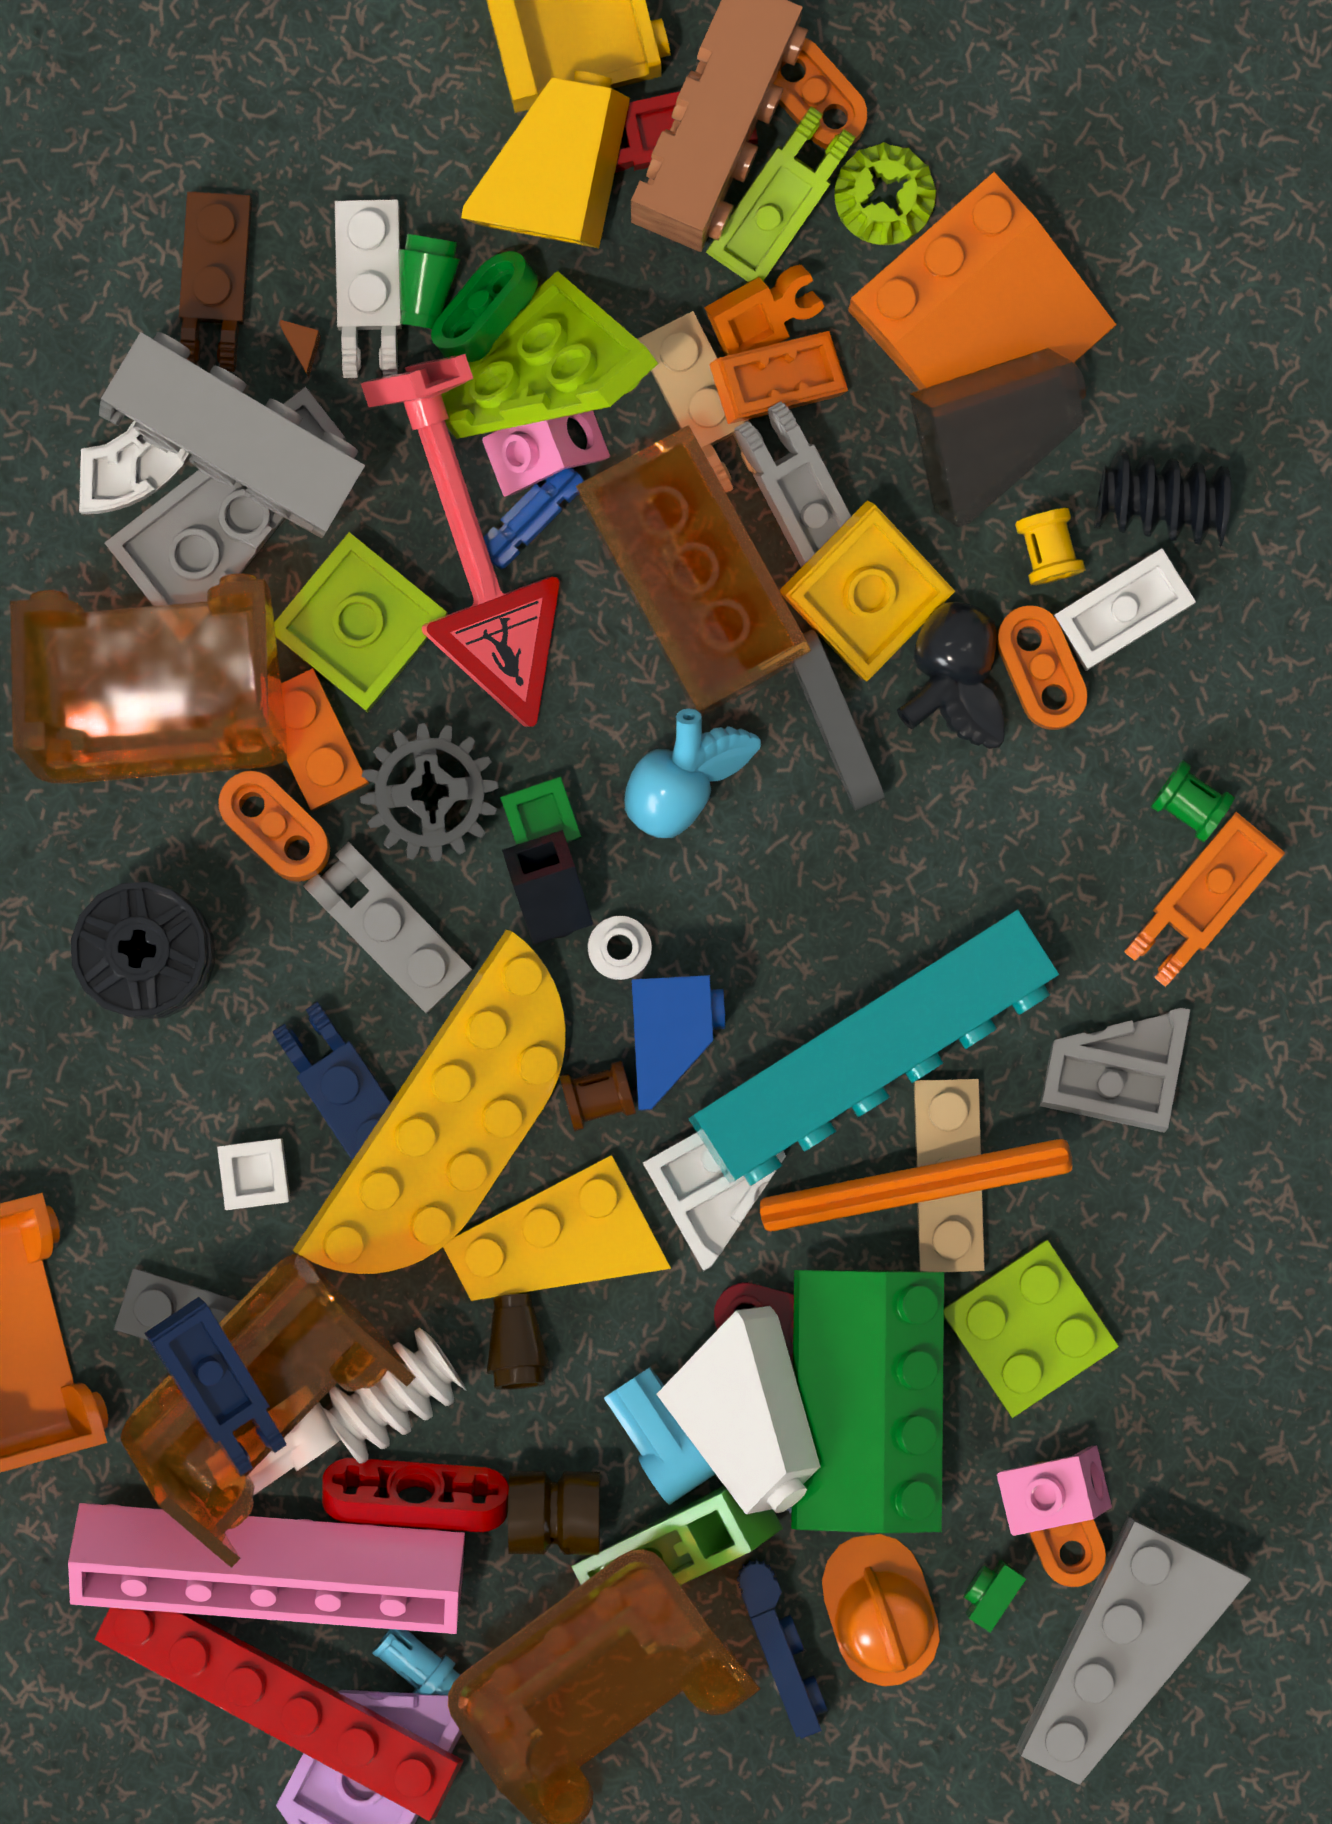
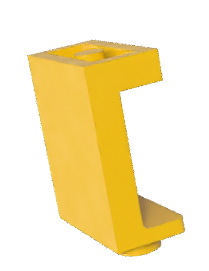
M486 0L515 113L529 110L551 77L573 81L575 71L590 72L612 78L611 88L613 89L662 77L660 58L671 56L662 18L650 20L646 0Z

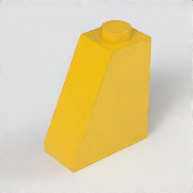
M575 71L573 81L551 77L464 204L461 218L484 227L599 248L630 98L612 89V78Z

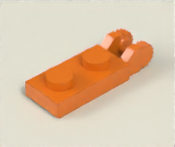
M1235 812L1154 907L1153 911L1156 914L1137 934L1124 952L1134 961L1137 960L1139 956H1144L1156 942L1155 938L1167 924L1172 926L1186 940L1174 953L1169 954L1158 967V973L1154 978L1166 987L1198 949L1203 951L1283 857L1285 852L1239 813Z

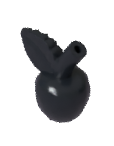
M962 602L942 603L933 611L922 626L915 644L914 660L917 668L929 676L930 679L919 693L897 709L898 716L908 728L914 729L940 707V713L946 720V726L952 732H956L959 738L969 740L971 744L977 746L983 744V747L989 749L999 748L1004 741L1002 709L993 691L982 684L989 675L993 665L997 643L995 621L984 610Z

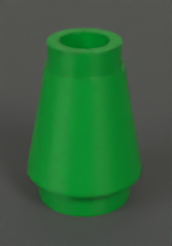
M407 234L405 250L398 249L400 324L432 329L436 319L443 311L461 259L455 258L457 242Z

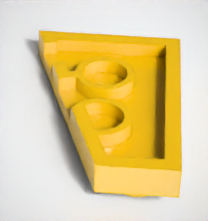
M612 1155L454 1237L443 1247L471 1301L671 1269Z

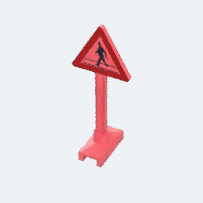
M466 354L417 363L405 367L406 373L363 382L361 386L368 407L404 403L412 430H418L474 599V603L470 607L425 623L422 626V632L524 727H533L537 724L560 582L556 577H547L507 593H502L445 423L449 416L441 394L473 379Z

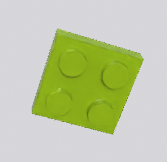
M348 532L268 631L368 713L428 641L429 638L422 632V626L427 622L448 615V612Z
M1048 1240L1043 1241L944 1307L945 1319L1012 1418L1119 1347Z

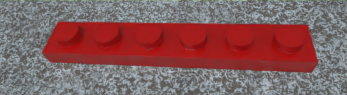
M109 1608L94 1639L429 1822L437 1817L464 1761L194 1614Z

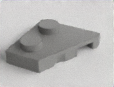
M1178 1008L1170 1010L1165 1015L1137 1022L1131 1020L1108 1026L1102 1031L1090 1034L1080 1033L1054 1040L1051 1045L1040 1106L1165 1133L1169 1127L1190 1009Z

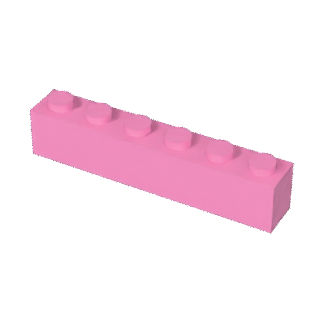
M79 1503L68 1560L70 1604L457 1634L463 1581L465 1533L441 1531L438 1529L424 1530L370 1524L320 1522L309 1519L294 1520L255 1517L244 1514L229 1515L190 1512L180 1509L164 1510L125 1507L115 1504Z

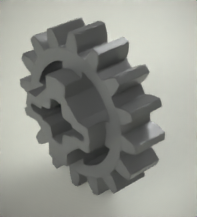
M418 724L416 740L410 742L399 730L394 732L392 735L397 749L390 753L386 749L376 747L373 753L382 763L379 771L363 770L361 775L367 781L375 783L374 792L359 797L361 804L376 805L378 811L367 822L369 829L385 824L390 831L386 835L383 845L390 848L400 839L407 842L406 858L412 860L418 854L420 846L428 847L433 862L441 860L442 845L448 843L459 855L466 852L462 839L466 832L478 838H482L485 835L483 828L476 822L479 814H496L497 808L483 800L484 793L499 788L498 782L482 780L480 773L492 761L489 756L476 760L470 757L469 752L472 750L475 742L472 737L466 738L458 746L451 742L452 727L448 725L442 728L438 738H430L426 724ZM436 750L445 752L459 761L469 777H451L438 766ZM413 752L414 770L403 784L386 786L394 766L403 757ZM424 761L428 763L429 774H432L434 783L438 785L445 784L447 790L446 797L436 800V810H433V824L430 823L429 811H426L424 802L420 800L413 801L411 796V788H416L422 784V775L425 774ZM471 799L469 809L462 821L453 829L445 832L444 815L456 801ZM406 807L420 819L422 835L412 833L402 827L395 820L389 808Z

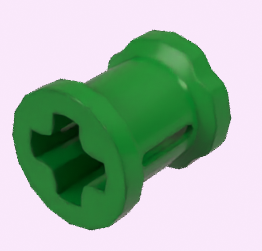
M1182 760L1164 783L1150 807L1157 812L1165 809L1196 831L1195 837L1201 842H1205L1225 816L1235 797L1229 792L1220 794L1191 774V765Z

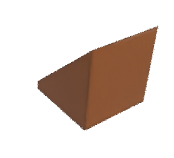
M280 320L279 325L309 378L321 338L319 330Z

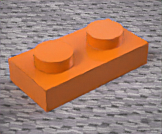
M313 668L256 695L312 812L369 785V782L361 777L363 770Z

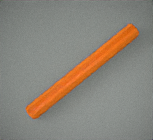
M1056 1139L765 1197L760 1200L761 1220L765 1230L770 1232L1066 1174L1072 1171L1071 1150L1066 1140Z

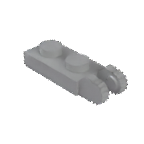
M780 401L767 409V413L769 414L773 429L780 441L790 452L789 454L774 462L761 434L752 426L751 422L746 421L734 428V433L747 461L757 472L753 476L798 563L802 567L843 526L851 515L815 445L808 444L800 426L796 422V418H794L788 406Z

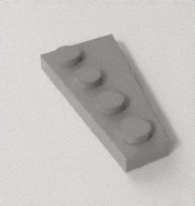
M306 387L284 403V405L297 412L303 418L299 424L301 428L320 439L325 432H329L346 441L345 436ZM200 470L192 474L105 542V545L184 645H186L285 519L245 495V491L248 488L245 485L236 481L232 487L218 482L200 472Z

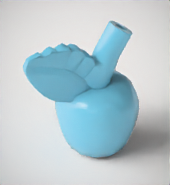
M690 708L679 711L676 715L674 750L656 749L648 752L641 758L631 773L624 799L627 816L640 830L656 838H673L679 835L695 821L706 806L711 793L710 781L723 780L739 771L760 749L761 740L757 735L749 733L742 728L736 730L730 726H727L725 729L722 727L713 728L710 732L702 733V716L700 712Z

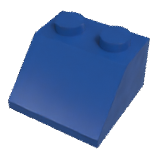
M710 975L632 979L639 1111L653 1110L713 1043V1030L725 1029L723 989L710 988Z

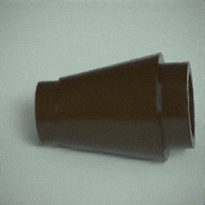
M510 1294L493 1298L494 1311L492 1314L487 1374L493 1375L494 1389L514 1390L545 1385L544 1370L549 1369L550 1364L535 1309L532 1307V1296L530 1294Z

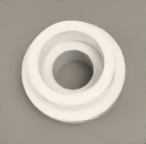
M626 916L607 918L600 922L590 935L588 954L591 963L599 973L615 980L632 978L646 967L651 957L652 945L650 936L644 926L633 918ZM618 935L627 937L632 943L631 954L623 960L612 958L607 951L610 939Z

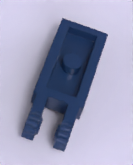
M317 1001L306 1009L309 1015L308 1020L318 1035H322L333 1050L331 1054L313 1065L303 1051V1045L293 1030L283 1024L272 1032L300 1073L296 1076L351 1160H353L391 1101L352 1042L346 1043Z
M197 1297L144 1333L207 1435L219 1445L232 1467L240 1476L253 1469V1466L251 1465L249 1454L242 1444L236 1440L232 1432L249 1420L256 1427V1434L262 1443L270 1448L272 1452L276 1453L286 1446L284 1438L266 1410L270 1407L213 1313L200 1297Z
M757 1558L755 1561L749 1560L748 1564H742L743 1568L738 1570L740 1574L737 1576V1581L740 1582L738 1587L742 1589V1598L795 1735L803 1739L822 1731L817 1716L828 1712L815 1676L812 1675L802 1679L793 1655L805 1650L791 1614L779 1619L776 1613L775 1606L782 1591L777 1577H773L775 1575L774 1570H770V1564L766 1565L764 1560L761 1562Z

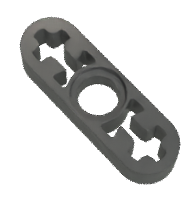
M811 629L785 640L784 645L853 809L856 811L885 799L875 769L815 630Z

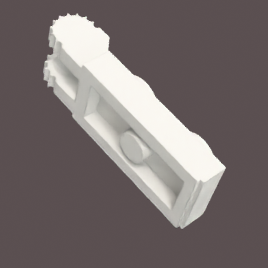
M335 201L338 330H342L343 378H358V371L361 369L358 330H381L379 367L383 371V377L398 374L397 329H402V324H400L398 249H400L399 201Z

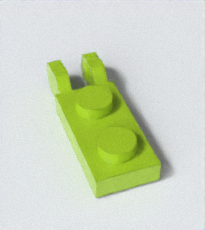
M812 106L800 120L784 146L778 145L731 213L720 240L714 239L706 250L708 255L748 282L758 277L764 281L829 187L831 181L828 178L856 138L845 129L840 134L835 135L826 148L825 155L816 170L796 158L795 156L805 141L810 140L820 126V119L823 114Z

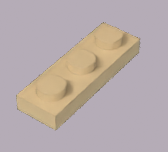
M979 1079L915 1081L916 1167L981 1155ZM982 1190L917 1203L919 1271H984Z

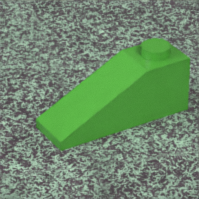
M722 1486L599 1550V1555H590L571 1567L598 1619L602 1623L753 1551L782 1530L783 1527L773 1509L745 1514L727 1488Z

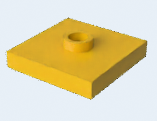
M867 500L778 592L861 679L867 682L955 590L874 503Z

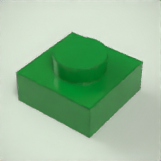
M561 777L500 797L516 845L563 830L567 843L582 839Z
M1002 1560L999 1561L994 1570L984 1565L976 1574L963 1598L971 1602V1605L965 1612L970 1620L991 1633L1026 1578Z

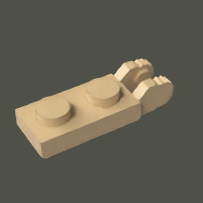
M694 311L637 340L647 347L659 363L651 372L693 455L699 454L715 488L720 495H723L733 490L732 478L724 462L720 461L713 445L732 435L738 444L734 428L746 421L749 422V420L728 424L709 365L717 357ZM738 444L742 460L748 471L753 474L757 473L747 461L741 446Z

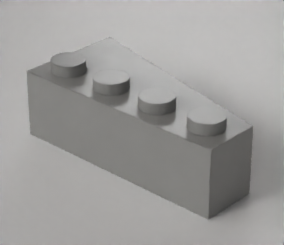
M140 332L101 398L99 416L119 426L124 416L136 421L133 428L144 436L143 439L166 453L170 451L178 454L181 448L192 454L189 461L200 472L232 487L238 481L248 487L245 495L251 500L323 538L365 467L364 464L354 459L358 450L332 433L325 432L320 439L301 428L299 424L303 418L288 406L274 399H269L264 406L243 393L247 384L229 371L213 365L210 372H207L188 361L187 358L191 351L168 335L157 332L154 339H151Z
M1128 1516L1017 1743L1016 1748L1020 1755L1080 1785L1250 1582L1251 1578Z

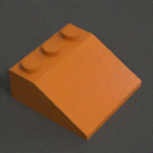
M995 172L989 175L851 298L848 309L851 315L974 451L1116 326V323L1036 217Z

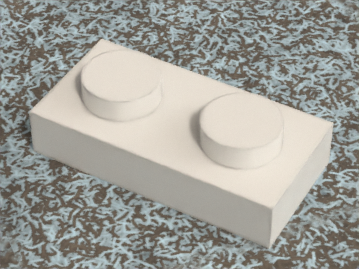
M1161 548L1061 610L1054 617L1057 619L1066 641L1085 671L1191 607L1196 601Z

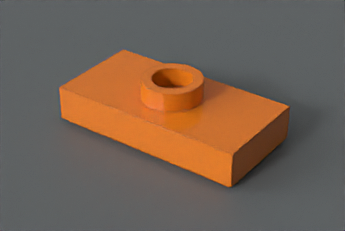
M830 331L720 357L709 364L728 424L768 415L767 409L780 401L788 406L789 409L832 399L848 391Z

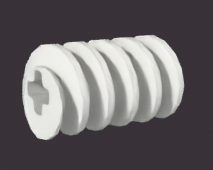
M421 1328L414 1331L418 1346L417 1352H411L399 1342L393 1345L397 1365L393 1368L377 1356L372 1359L376 1378L372 1382L357 1371L352 1372L350 1377L354 1394L348 1396L335 1385L328 1388L333 1408L330 1410L323 1408V1411L337 1435L359 1463H364L368 1460L366 1439L380 1449L390 1446L387 1425H390L402 1435L411 1432L409 1410L421 1419L429 1420L433 1417L430 1396L437 1399L443 1405L450 1406L454 1403L451 1382L456 1383L467 1391L442 1349Z

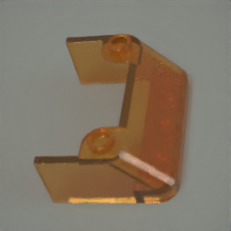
M292 1254L278 1262L219 1323L270 1407L266 1410L283 1438L337 1383L346 1391L370 1388L383 1378L387 1370L406 1387L416 1378L391 1343L319 1270L299 1254ZM169 1374L130 1415L122 1429L121 1442L158 1506L232 1568L241 1558L225 1532L228 1529L239 1526L248 1517L253 1508L254 1500L252 1497L255 1486L249 1476L253 1469L242 1476L235 1471L219 1445L207 1435ZM251 1420L232 1432L236 1440L242 1444L249 1454L253 1469L272 1451L262 1443L256 1434V1427Z

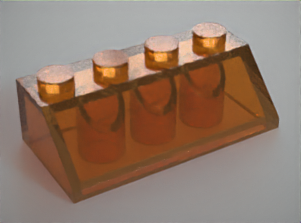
M689 425L576 485L577 497L691 707L700 712L701 716L752 690L812 651Z

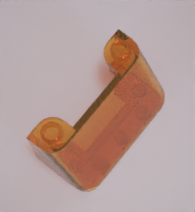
M229 574L221 577L218 585L212 586L207 590V602L85 612L79 604L69 600L68 594L56 590L32 593L29 600L10 601L13 749L38 779L61 784L262 768L274 766L287 760L286 723L271 590L265 579H257V577L250 574Z
M640 1549L631 1550L619 1556L463 1672L453 1682L448 1693L447 1706L452 1719L498 1790L532 1824H580L588 1816L593 1805V1790L589 1780L581 1770V1766L682 1691L700 1712L709 1715H721L738 1707L758 1692L760 1687L663 1560L654 1552Z

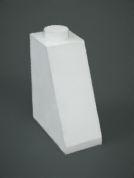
M771 1306L736 1310L656 1394L745 1514L771 1509L775 1513H780L789 1509L805 1495L807 1489L803 1484L821 1467L780 1321Z

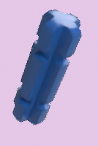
M573 468L564 469L544 479L546 483L541 488L535 484L500 519L504 525L499 530L493 526L483 537L494 566L500 569L506 568L520 554L517 547L522 542L528 546L562 511L559 504L564 499L570 503L584 489L585 482Z

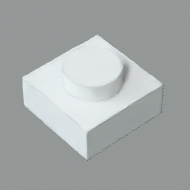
M282 1138L217 1147L225 1210L291 1202Z

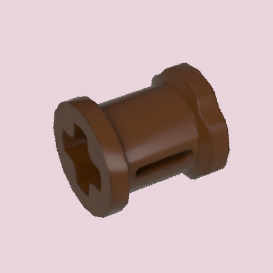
M622 1061L613 1062L608 1070L575 1079L569 1074L559 1076L574 1132L584 1129L585 1122L620 1112H623L626 1116L636 1114Z

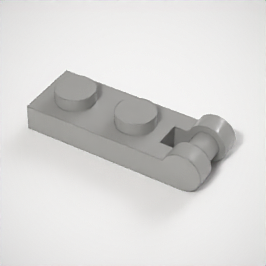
M348 841L335 854L339 860L322 876L317 874L309 879L303 887L411 999L428 1014L472 969ZM358 878L369 892L351 908L339 894Z

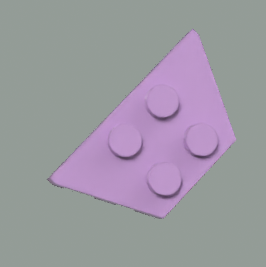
M359 1690L337 1691L450 1753L455 1748L478 1703V1700L471 1696ZM304 1753L276 1805L288 1824H415L419 1817L415 1813Z

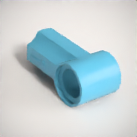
M649 1367L604 1397V1399L641 1455L638 1456V1460L658 1493L670 1505L714 1476L715 1472L656 1395L664 1385L653 1369Z

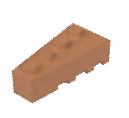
M721 0L697 55V60L700 62L696 71H690L677 97L672 113V118L675 119L670 130L662 131L652 152V160L646 175L649 178L648 183L639 181L631 199V223L699 252H702L708 237L720 240L734 206L724 201L733 178L741 182L745 181L759 148L749 143L758 120L767 124L770 123L784 89L774 85L783 61L794 66L806 40L809 30L799 26L802 17V6L788 0Z

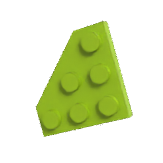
M556 271L536 289L531 302L518 313L499 336L490 352L482 359L468 363L473 379L441 394L449 416L445 423L448 431L456 439L608 408L624 394L636 388L641 379L659 363L646 346L559 271Z

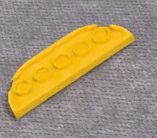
M505 930L294 1247V1252L313 1263L341 1272L355 1274L390 1272L413 1265L440 1250L463 1229L473 1216L552 1095L564 1058L566 1029L564 1012L556 985L539 956L514 932Z

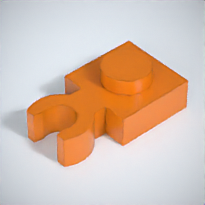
M795 265L786 269L778 277L775 286L771 289L758 277L704 307L725 356L780 343L790 337L784 322L791 318L809 319L821 312L824 304L813 291L795 299L797 291L813 281L811 274L802 265Z

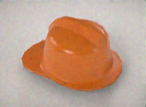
M882 1534L853 1537L840 1544L827 1560L822 1578L824 1602L838 1647L849 1669L864 1681L880 1686L900 1685L922 1675L935 1658L940 1638L938 1620L922 1569L913 1553L897 1539Z

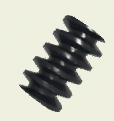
M1119 450L1109 467L1105 464L1103 468L1096 504L1094 528L1101 529L1107 516L1112 512L1116 514L1118 529L1122 533H1126L1134 517L1137 516L1141 517L1144 536L1151 537L1159 521L1162 520L1166 521L1169 540L1176 541L1183 527L1187 524L1191 525L1194 543L1197 545L1202 544L1210 528L1216 529L1219 547H1221L1227 529L1232 500L1230 471L1228 467L1220 466L1208 483L1204 465L1195 462L1183 479L1178 460L1170 458L1158 475L1154 458L1149 454L1142 456L1133 471L1131 470L1127 451Z

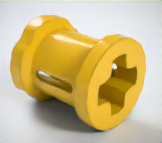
M1069 508L1054 509L1023 518L1015 524L1017 533L1023 534L1033 567V571L1028 575L1031 585L1058 581L1078 575L1086 570L1084 561L1076 559L1067 526V522L1071 519Z

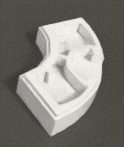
M133 421L126 432L109 443L81 449L79 512L81 514L105 513L131 506L146 499L171 481L184 467L192 454L182 448L178 454L170 451L166 453L143 439V435L133 428L136 421Z

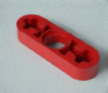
M344 1458L329 1465L322 1478V1504L324 1510L335 1520L345 1523L486 1532L499 1527L505 1521L508 1514V1483L499 1472L486 1467L368 1459L364 1463H359L355 1458ZM346 1487H358L356 1494H345ZM379 1487L387 1488L386 1498L379 1497ZM408 1487H422L430 1491L433 1496L422 1503H409L401 1499L398 1494ZM444 1492H452L451 1503L444 1502ZM474 1496H486L485 1503H473Z

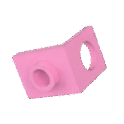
M593 411L498 430L482 439L503 496L516 494L564 469L601 462L610 458ZM568 418L575 419L584 429L587 438L585 450L577 447L571 440L567 430Z
M1097 1445L1087 1447L1070 1457L1008 1469L997 1474L1010 1532L1013 1536L1092 1520L1112 1508Z

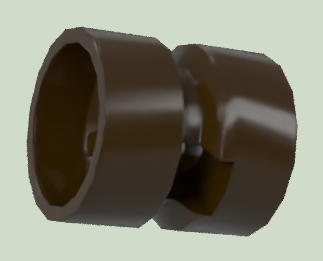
M510 1471L508 1492L509 1554L545 1555L551 1544H558L564 1555H599L600 1472L564 1471L558 1482H552L545 1471Z

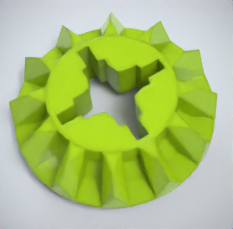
M885 142L866 149H859L840 169L834 193L838 215L846 228L861 240L877 245L898 244L919 233L931 217L936 197V189L929 166L923 163L910 148H901ZM871 171H874L877 178L881 177L886 184H891L895 181L899 183L904 179L908 180L896 195L897 209L901 214L900 216L884 202L877 203L876 205L871 203L865 208L862 207V205L868 202V198L872 196L875 190Z

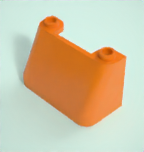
M43 1193L0 1203V1473L107 1443L104 1429L108 1427V1413L105 1402L98 1392L92 1393L86 1384H74L42 1260L48 1259L52 1255L53 1244L58 1243L60 1239V1227L52 1207L46 1206Z

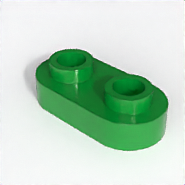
M507 251L488 259L478 268L439 315L432 327L431 339L445 358L466 354L468 363L482 359L490 352L495 341L518 313L528 306L536 291L538 277L524 257L518 252Z

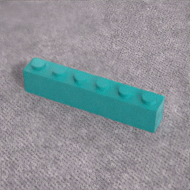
M1016 910L688 1119L729 1184L744 1176L749 1186L783 1166L776 1155L795 1142H798L805 1152L835 1133L836 1129L830 1120L850 1107L857 1117H860L890 1098L884 1086L905 1073L910 1082L913 1083L942 1065L944 1062L939 1056L938 1051L959 1039L964 1049H967L997 1030L991 1018L1012 1005L1017 1014L1020 1015L1050 996L1051 994L1044 984L1058 976L1059 973L1019 910Z

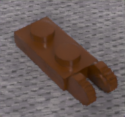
M187 192L179 318L183 321L181 344L191 351L187 360L197 365L200 359V322L222 323L217 361L221 368L229 372H235L239 324L244 325L252 211V198L250 195Z

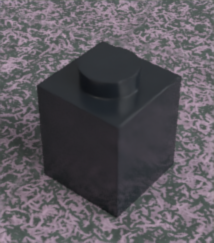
M563 830L502 850L533 945L552 938L566 937L576 930L594 925Z

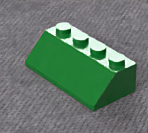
M794 1270L793 1371L821 1467L803 1484L807 1489L805 1495L791 1507V1529L863 1533L942 1532L944 1272L914 1270Z

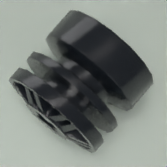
M150 882L121 883L98 894L79 915L71 937L72 968L82 989L101 1007L139 1020L167 1018L190 1007L207 988L215 965L214 936L203 913L184 896ZM140 933H146V942L156 946V954L154 958H144L141 968H135V958L125 954V947L127 943H137Z

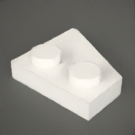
M697 1133L643 1162L645 1169L703 1272L713 1266L777 1171L775 1170L749 1186L744 1176L729 1184ZM784 1151L776 1155L781 1163L786 1158Z

